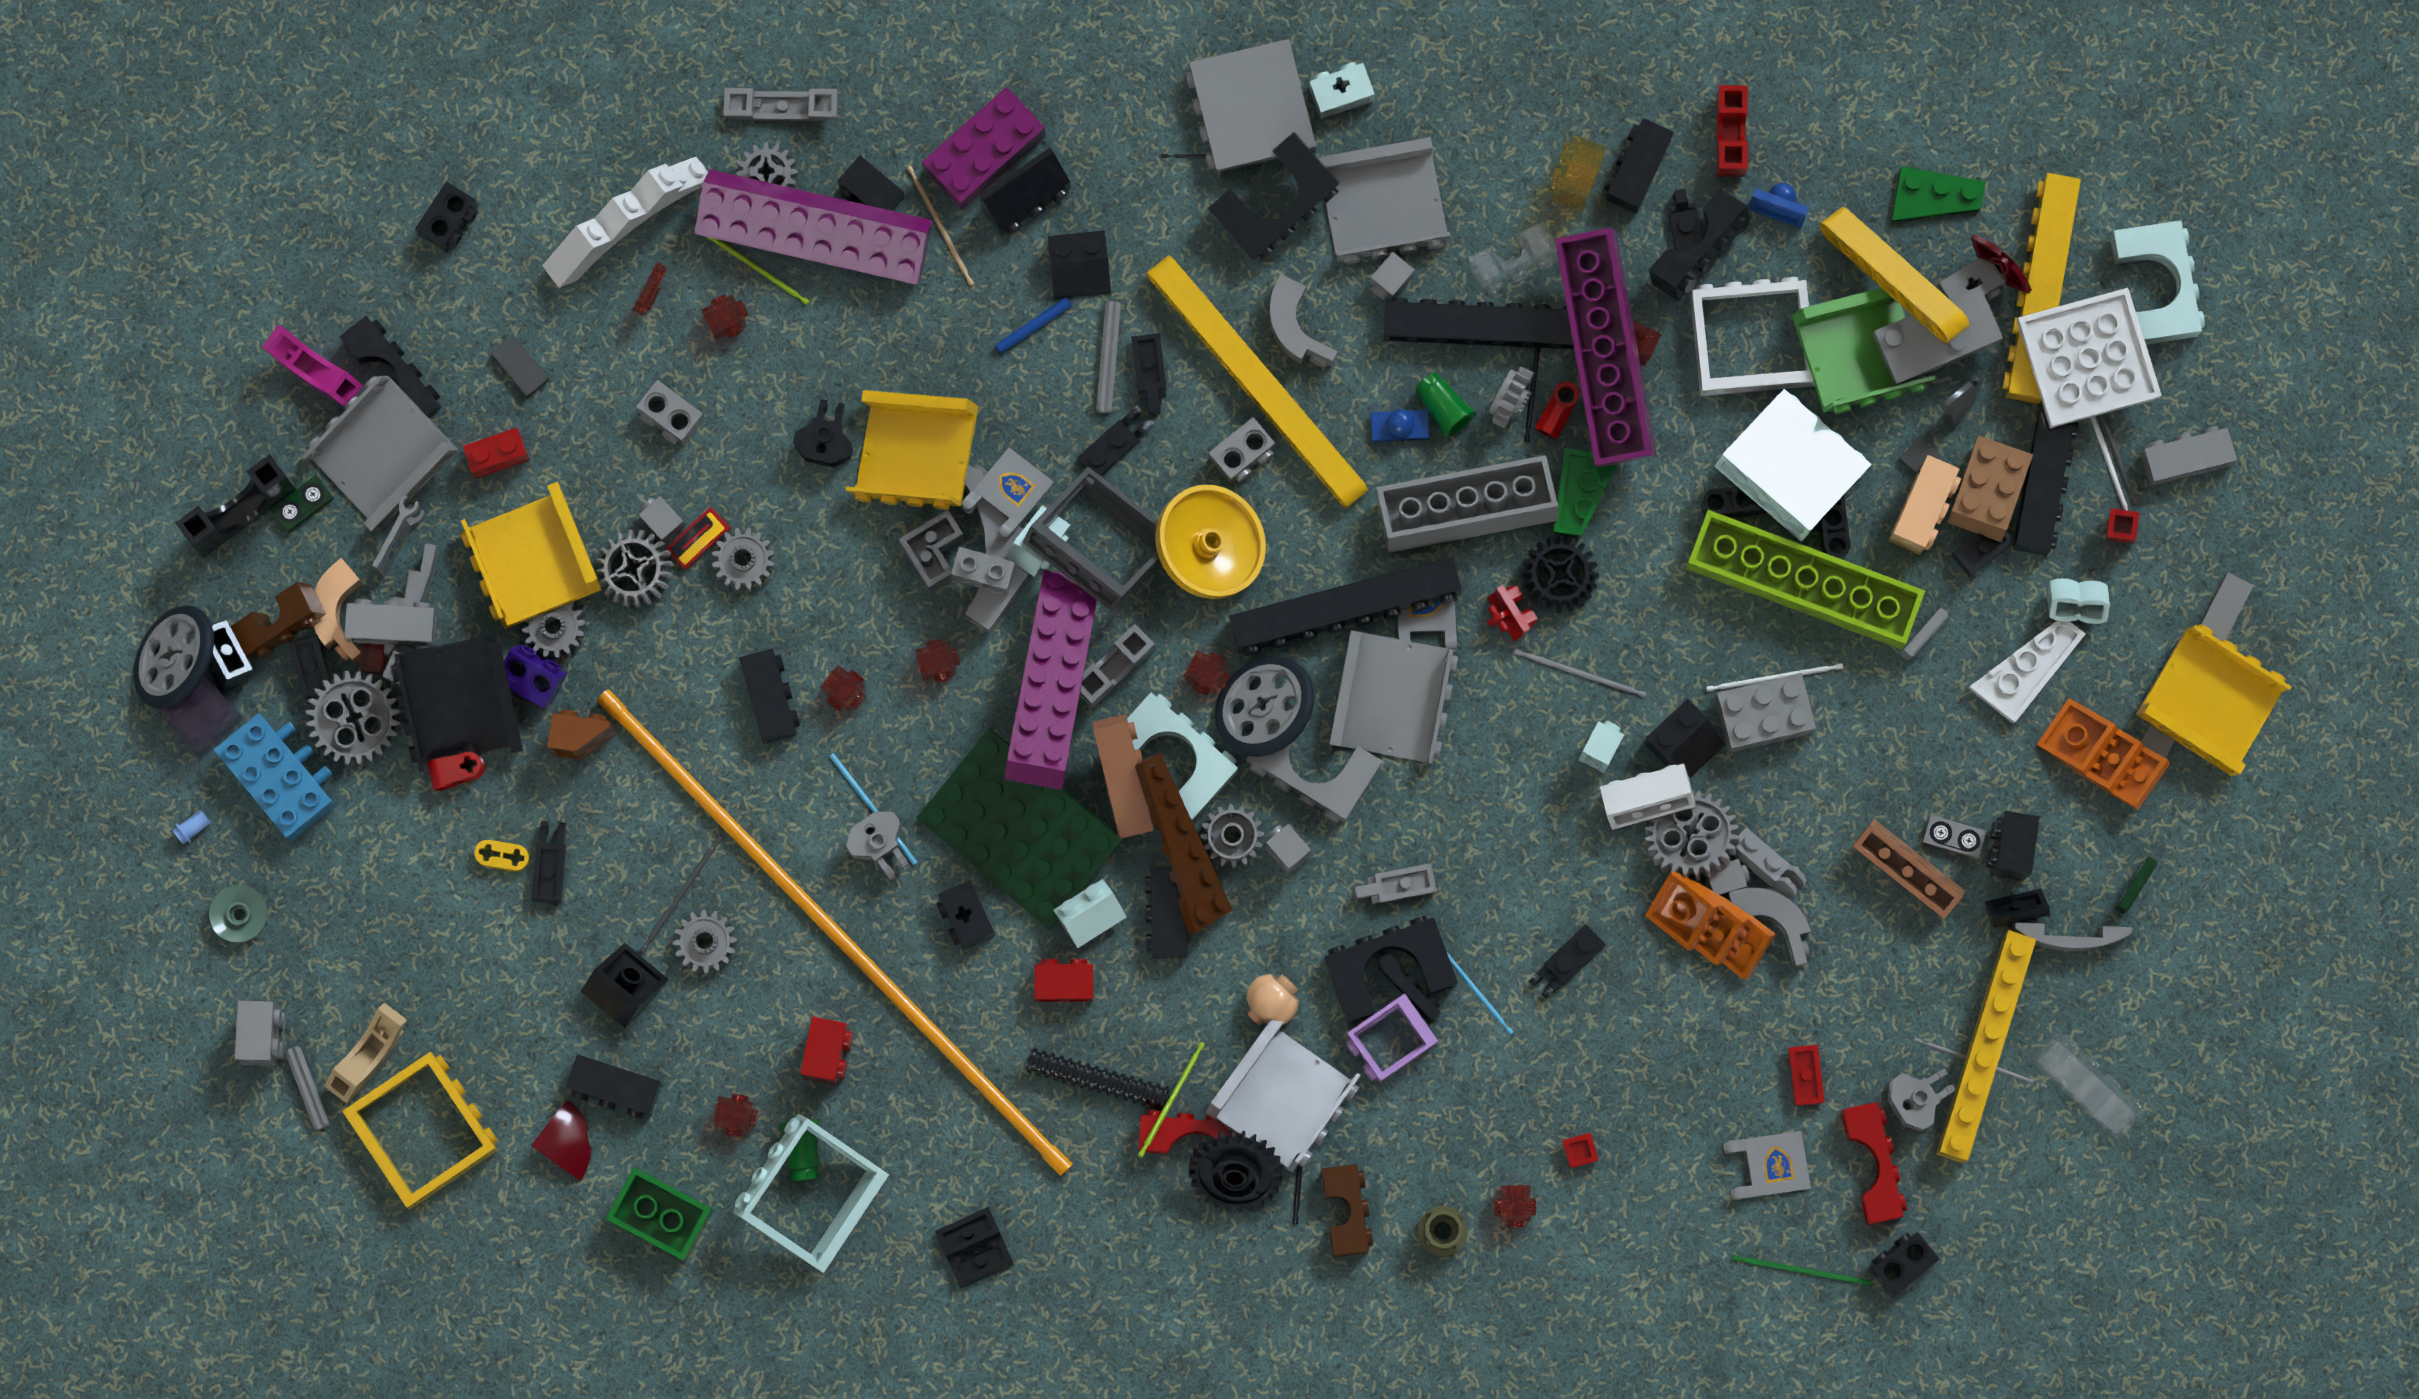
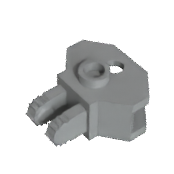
M875 811L851 828L846 847L854 859L873 860L875 864L881 867L889 880L895 878V875L884 859L892 853L902 868L906 870L910 867L899 850L897 840L901 830V822L894 812ZM868 828H874L875 832L872 834H867L866 830Z
M1945 1069L1940 1070L1927 1079L1924 1077L1919 1080L1901 1074L1889 1082L1887 1102L1902 1126L1921 1132L1934 1124L1936 1105L1940 1103L1941 1099L1957 1090L1953 1084L1948 1085L1940 1093L1935 1094L1930 1086L1932 1083L1945 1078V1075L1948 1074ZM1903 1102H1907L1910 1105L1909 1110L1904 1109Z

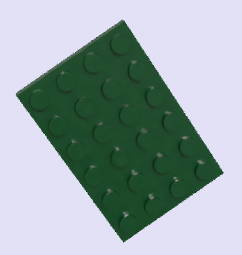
M989 728L918 815L917 819L1045 927L1051 929L1059 920L1054 909L1062 905L1066 900L1081 893L1124 839L1063 788L1060 790L1005 780L1010 744Z

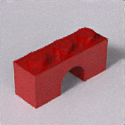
M1719 85L1716 93V177H1745L1747 172L1748 141H1746V117L1748 114V85Z

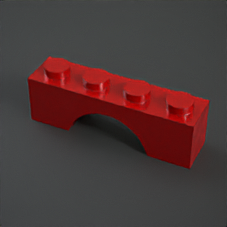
M1878 1102L1841 1110L1846 1139L1865 1146L1871 1152L1876 1162L1877 1173L1874 1184L1860 1197L1866 1226L1901 1219L1904 1217L1903 1211H1907L1904 1195L1899 1194L1896 1183L1900 1182V1175L1897 1165L1892 1166L1890 1154H1893L1894 1150L1890 1136H1885L1883 1125H1887L1884 1108H1879Z
M1149 1110L1147 1115H1141L1138 1152L1143 1148L1149 1133L1162 1111ZM1177 1113L1176 1118H1164L1145 1153L1168 1155L1174 1143L1186 1135H1211L1217 1139L1219 1131L1224 1133L1225 1136H1229L1230 1130L1211 1116H1206V1120L1194 1119V1114Z

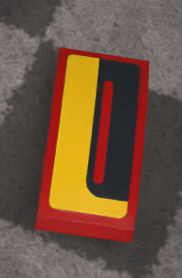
M709 508L666 549L670 551L671 555L685 570L689 569L708 549L714 547L716 542L720 541L731 527L713 508Z

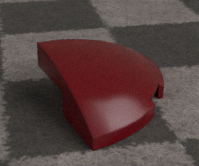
M1975 234L1971 236L1977 258L1993 263L1998 271L2002 273L2006 286L2027 294L2032 291L2022 270L2009 255L1992 242Z
M567 1100L531 1146L579 1181L582 1180L588 1169L592 1153V1146L589 1145L587 1134L589 1128L580 1111Z

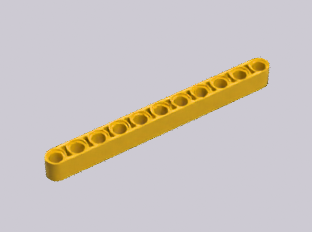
M1170 255L1166 256L1146 273L1165 299L1173 306L1206 347L1210 349L1211 353L1240 387L1247 392L1246 394L1345 509L1369 491L1358 474Z

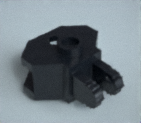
M821 399L817 417L813 418L812 424L795 431L793 444L806 462L836 468L850 461L853 453L852 443L843 433L842 427L845 404L839 403L836 407L834 422L826 421L824 418L828 410V400ZM820 449H825V450H826V451H825L824 453H822V454L818 453V451H819Z

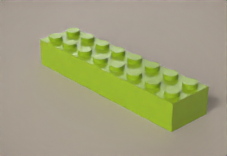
M1708 510L1704 517L1685 568L1901 650L1907 643L1925 594V590L1711 510Z

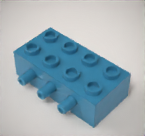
M258 713L213 750L283 835L292 842L336 806L320 786L332 775V772L327 766H324L312 776L303 766L302 762L314 753L313 749L306 744L293 754L284 743V740L296 731L294 726L288 722L275 732L265 718Z

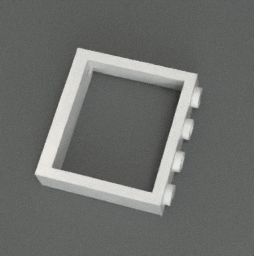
M1798 277L1783 278L1782 282L1770 283V280L1762 279L1754 281L1753 285L1729 282L1725 284V287L1713 288L1712 284H1704L1692 290L1690 302L1700 396L1815 386L1805 354L1804 371L1710 378L1702 300L1797 292L1800 310L1809 306L1806 280L1799 281Z

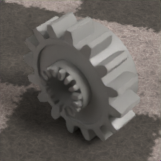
M1522 366L1518 372L1513 369L1510 370L1489 410V413L1494 415L1492 421L1494 424L1505 429L1514 413L1520 416L1526 406L1523 403H1527L1531 396V392L1526 389L1533 377V372Z
M735 528V536L733 537L726 532L724 534L726 538L725 543L722 541L716 542L720 551H712V556L718 559V561L712 563L713 569H721L716 574L718 580L726 578L725 586L728 588L735 584L737 592H740L742 586H746L749 592L752 591V585L754 584L762 587L761 580L763 577L771 578L768 568H775V563L769 560L775 556L773 550H766L771 545L770 541L761 542L763 537L761 532L752 536L751 528H747L745 534H741L739 528ZM739 555H750L751 561L746 566L738 565L736 559Z
M571 602L524 621L528 627L523 628L522 633L530 635L525 642L528 646L535 644L533 650L536 654L542 650L545 659H548L550 654H554L556 659L560 660L561 653L564 652L571 656L570 649L572 647L578 649L581 647L577 642L578 638H585L586 636L584 632L580 631V628L586 626V622L578 620L583 613L581 610L573 612L575 603ZM551 622H560L561 628L558 633L550 634L547 632V626Z
M1229 804L1226 811L1220 806L1217 808L1218 815L1215 816L1209 813L1208 818L1211 823H1203L1202 828L1208 831V834L1201 835L1202 841H1208V844L1204 846L1205 851L1213 852L1210 856L1211 861L1220 858L1221 867H1224L1226 862H1231L1232 869H1235L1237 861H1241L1246 866L1248 856L1252 859L1257 858L1254 849H1262L1263 844L1257 841V839L1264 837V832L1257 831L1262 823L1261 821L1254 822L1252 820L1255 815L1253 811L1248 815L1244 813L1245 806L1243 805L1239 810H1234L1233 804ZM1230 829L1236 830L1241 838L1235 843H1230L1224 838L1225 832Z
M702 910L701 917H697L693 912L690 913L692 919L690 922L684 919L681 920L684 926L683 930L675 929V934L680 937V940L673 941V945L681 947L675 953L677 958L685 956L686 958L682 963L683 966L687 967L693 964L692 971L694 973L703 968L704 973L709 975L710 968L713 967L717 972L721 971L720 964L723 962L729 965L728 955L736 954L731 945L738 943L737 938L730 937L735 932L734 927L726 928L725 926L729 920L724 917L719 921L718 912L716 911L712 913L711 917H708L706 910ZM703 935H710L713 938L712 946L707 949L699 948V938Z

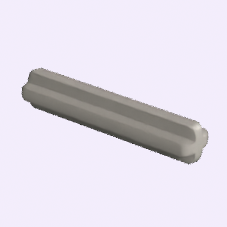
M299 1046L292 1047L285 1051L312 1125L315 1130L326 1128L329 1126V1120L303 1052Z

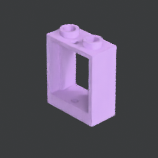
M1404 993L1349 1031L1346 1035L1349 1040L1345 1042L1351 1053L1355 1057L1360 1055L1366 1063L1362 1068L1370 1080L1377 1079L1379 1083H1382L1434 1047L1438 1040ZM1399 1009L1422 1042V1045L1382 1072L1358 1036Z

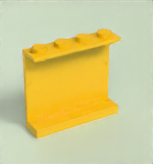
M863 390L861 401L870 406L857 484L855 487L846 486L845 491L854 495L855 500L865 503H871L872 499H881L880 502L889 505H897L898 501L907 502V505L913 507H924V503L933 504V507L943 510H949L950 506L961 507L978 405L965 398Z
M558 482L547 486L550 492L549 496L475 526L469 527L465 519L461 520L464 531L460 532L465 547H471L474 555L469 558L475 572L481 571L484 579L479 581L485 597L491 596L493 601L489 609L494 621L500 620L504 629L602 590Z
M2202 624L2193 625L2186 628L2136 715L2231 777L2240 775L2246 766L2242 760L2282 692L2289 691L2292 686L2285 682L2286 679L2281 674L2275 671L2269 672L2262 668V663L2258 659L2250 655L2245 657L2237 651L2238 647L2227 640L2221 641L2213 636L2214 632L2210 628Z

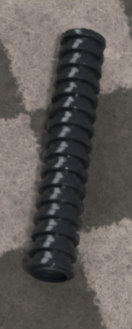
M1038 1048L1031 1050L1026 1067L1027 1073L1030 1074L1032 1071L1036 1072L1037 1076L1044 1074L1047 1079L1051 1076L1054 1077V1081L1061 1079L1064 1084L1068 1081L1071 1082V1086L1078 1084L1082 1089H1084V1086L1089 1087V1091L1096 1089L1099 1094L1103 1091L1106 1092V1096L1113 1094L1116 1099L1123 1097L1124 1101L1130 1099L1133 1100L1132 1103L1134 1104L1141 1102V1106L1145 1107L1148 1104L1151 1109L1158 1107L1159 1111L1163 1110L1170 1094L1169 1086L1162 1088L1159 1083L1155 1086L1152 1085V1081L1143 1082L1142 1078L1135 1080L1134 1076L1128 1078L1125 1077L1126 1074L1124 1073L1117 1075V1071L1114 1070L1110 1073L1107 1068L1100 1070L1097 1065L1093 1068L1090 1067V1063L1083 1065L1082 1061L1078 1060L1076 1063L1073 1062L1072 1058L1065 1060L1062 1055L1058 1058L1055 1057V1053L1048 1055L1045 1050L1042 1053L1038 1052Z

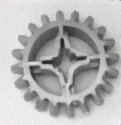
M630 529L627 532V539H625L624 535L619 532L616 534L618 543L608 539L607 543L611 546V549L609 551L605 548L600 549V552L606 555L605 560L601 558L596 559L597 564L604 565L603 569L595 571L596 575L605 576V578L599 581L601 587L609 585L605 589L604 594L606 596L614 594L613 601L615 603H619L624 597L623 605L625 607H630L633 599L635 606L639 608L642 605V598H644L645 602L650 605L653 603L651 594L661 598L662 594L657 589L660 586L666 590L669 588V585L663 582L664 578L672 579L673 574L665 572V569L672 568L674 563L664 561V559L668 558L671 553L668 550L660 552L664 548L665 543L663 541L655 543L656 536L654 534H650L645 540L646 532L639 530L637 538H635L634 531ZM644 546L653 555L637 558L630 547ZM619 553H621L623 564L613 573L614 561ZM631 560L637 565L641 563L640 567L637 568L638 577L631 572L628 574L629 570L632 569ZM656 564L655 576L647 586L646 573ZM632 579L639 590H622L616 582Z

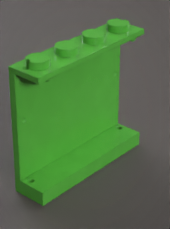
M1882 288L1804 307L1792 315L1823 413L1834 410L1835 414H1841L1851 410V406L1860 404V408L1877 403L1876 399L1885 397L1886 401L1901 397V392L1909 390L1911 394L1920 393L1927 390V385L1936 379L1935 375L1929 377L1923 375L1909 382L1893 386L1872 334L1877 329L1905 318L1902 306Z

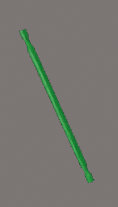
M1736 1255L1731 1257V1261H1742L1752 1265L1851 1283H1862L1870 1286L1871 1280H1862L1851 1276L1752 1258H1741Z

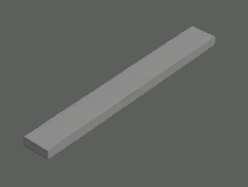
M2228 572L2201 624L2210 628L2214 632L2213 636L2219 640H2226L2254 585ZM2149 724L2141 740L2145 747L2164 758L2168 755L2175 741L2151 724Z

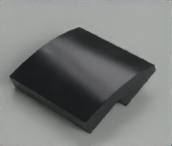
M989 1207L935 1231L961 1289L1014 1265Z

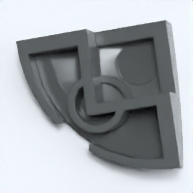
M1980 375L1974 377L1972 383L1967 382L1942 404L1941 409L1948 416L1945 423L1952 430L1965 418L1975 403L1983 383V378Z

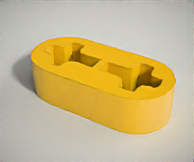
M483 840L476 845L474 850L476 860L482 866L520 872L525 870L530 863L528 851L518 844ZM487 846H491L493 852L500 853V858L491 856L489 861H485L484 856L480 852L481 850H486ZM516 851H520L524 861H519L517 866H513L512 860L504 858L505 854L515 855Z

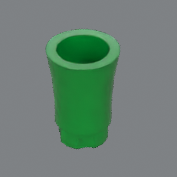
M1437 372L1431 373L1416 386L1415 391L1421 397L1420 400L1438 423L1445 438L1459 432L1477 414L1475 410L1457 395L1446 380L1441 379Z
M819 1119L811 1120L819 1126ZM779 1123L782 1137L785 1134L784 1129L787 1123ZM807 1130L787 1158V1168L790 1170L791 1181L819 1178L817 1168L820 1166L818 1138Z

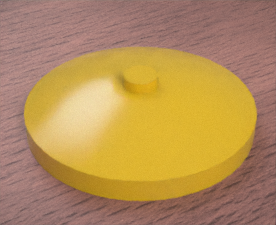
M1216 485L1190 487L1173 497L1163 508L1158 518L1155 541L1159 559L1171 579L1187 592L1207 599L1227 598L1248 587L1261 571L1266 553V541L1262 524L1252 507L1233 491Z

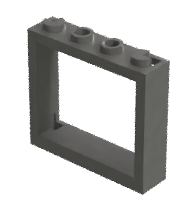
M1089 467L1030 526L1022 541L1111 612H1114L1161 562L1155 541L1158 521ZM1080 493L1084 494L1156 550L1124 586L1048 528Z

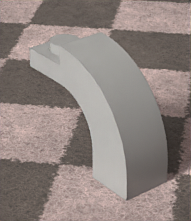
M1280 274L1272 291L1269 309L1270 326L1276 342L1291 359L1301 365L1306 355H1308L1312 363L1320 367H1325L1326 364L1332 367L1337 358L1338 351L1308 337L1297 323L1296 312L1306 293V286Z
M1744 888L1728 892L1726 895L1727 900L1755 919H1764L1772 922L1782 931L1793 968L1806 965V958L1810 957V952L1806 940L1801 941V937L1809 935L1811 930L1805 916L1791 900L1775 891L1764 888Z

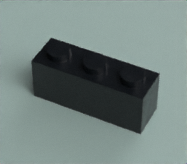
M1644 118L1639 126L1633 125L1627 140L1632 141L1628 151L1622 149L1615 164L1620 166L1616 176L1610 175L1604 190L1608 191L1607 201L1636 214L1638 213L1674 134L1673 131Z
M773 648L739 657L763 744L797 735L795 727H799L800 722L796 709L790 711L788 700L793 699L789 683H783L780 672L785 671L781 654L775 656Z
M1151 868V876H1145V894H1151V905H1146V923L1152 922V934H1146L1147 951H1152L1153 959L1188 957L1187 929L1178 903V899H1181L1176 882L1172 883L1169 875L1172 868Z
M579 1054L576 1055L566 1084V1088L572 1091L571 1097L586 1102L589 1097L600 1100L598 1105L615 1111L616 1106L627 1109V1115L642 1120L644 1115L652 1116L662 1087V1083L659 1080Z

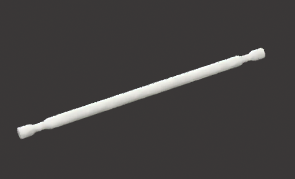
M2096 416L2090 417L2121 506L2124 510L2128 511L2127 503Z
M1843 664L1720 684L1719 686H1708L1706 690L1707 692H1712L1718 689L1724 690L1747 686L1802 673V676L1827 672L1833 669L1839 670L1843 669Z

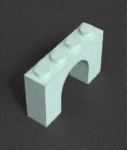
M2182 221L2114 230L2110 236L2115 264L2140 260L2157 261L2170 270L2176 282V295L2171 304L2160 309L2136 312L2146 345L2198 337L2202 328L2205 327L2203 312L2198 311L2197 300L2200 298L2197 283L2193 284L2191 273H2194V261L2192 256H2188L2186 245H2189V234L2187 228L2183 229Z
M1151 692L1127 718L1128 723L1134 722L1138 739L1133 740L1134 749L1142 750L1151 740L1161 736L1178 737L1192 748L1196 757V768L1191 778L1179 790V794L1192 822H1194L1238 772V767L1235 766L1237 760L1227 751L1220 753L1213 747L1215 741L1205 732L1197 733L1192 728L1194 723L1183 713L1177 715L1170 709L1172 704L1164 696L1159 694L1156 697Z

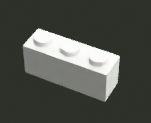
M1684 763L1669 765L1662 770L1651 773H1640L1636 777L1622 781L1615 780L1608 785L1600 787L1606 815L1612 830L1696 807Z

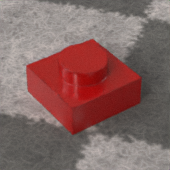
M1591 1132L1562 1140L1570 1169L1599 1161Z

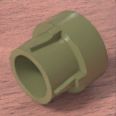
M1437 1206L1428 1210L1420 1219L1417 1228L1418 1240L1423 1249L1437 1257H1447L1458 1252L1464 1245L1468 1235V1227L1464 1216L1456 1209L1448 1206ZM1440 1223L1448 1225L1451 1230L1450 1237L1445 1240L1437 1238L1434 1234L1435 1226Z

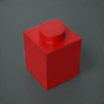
M2111 508L2105 540L2134 544L2140 512Z

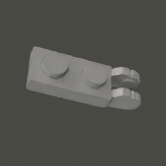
M1747 827L1740 833V844L1735 846L1737 854L1734 856L1770 887L1773 886L1782 893L1783 896L1788 898L1794 897L1797 894V889L1806 883L1805 875L1797 867L1790 866L1787 861Z

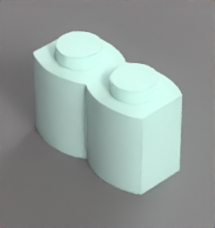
M2063 578L2050 581L2047 595L2050 618L2062 622L2079 619L2090 624L2107 622L2110 608L2108 585L2099 581H2083L2078 583L2074 580Z

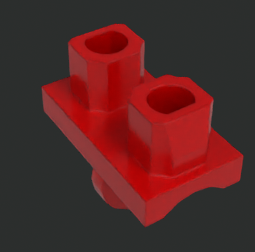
M1502 585L1487 597L1491 604L1488 611L1493 617L1487 621L1488 627L1491 628L1498 625L1501 632L1507 631L1514 642L1523 637L1538 620L1530 608L1523 612L1519 611L1516 603L1520 602L1523 596L1517 585L1508 588Z

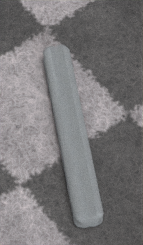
M1115 301L1106 302L1096 406L1097 412L1104 414L1112 412L1121 310V304Z

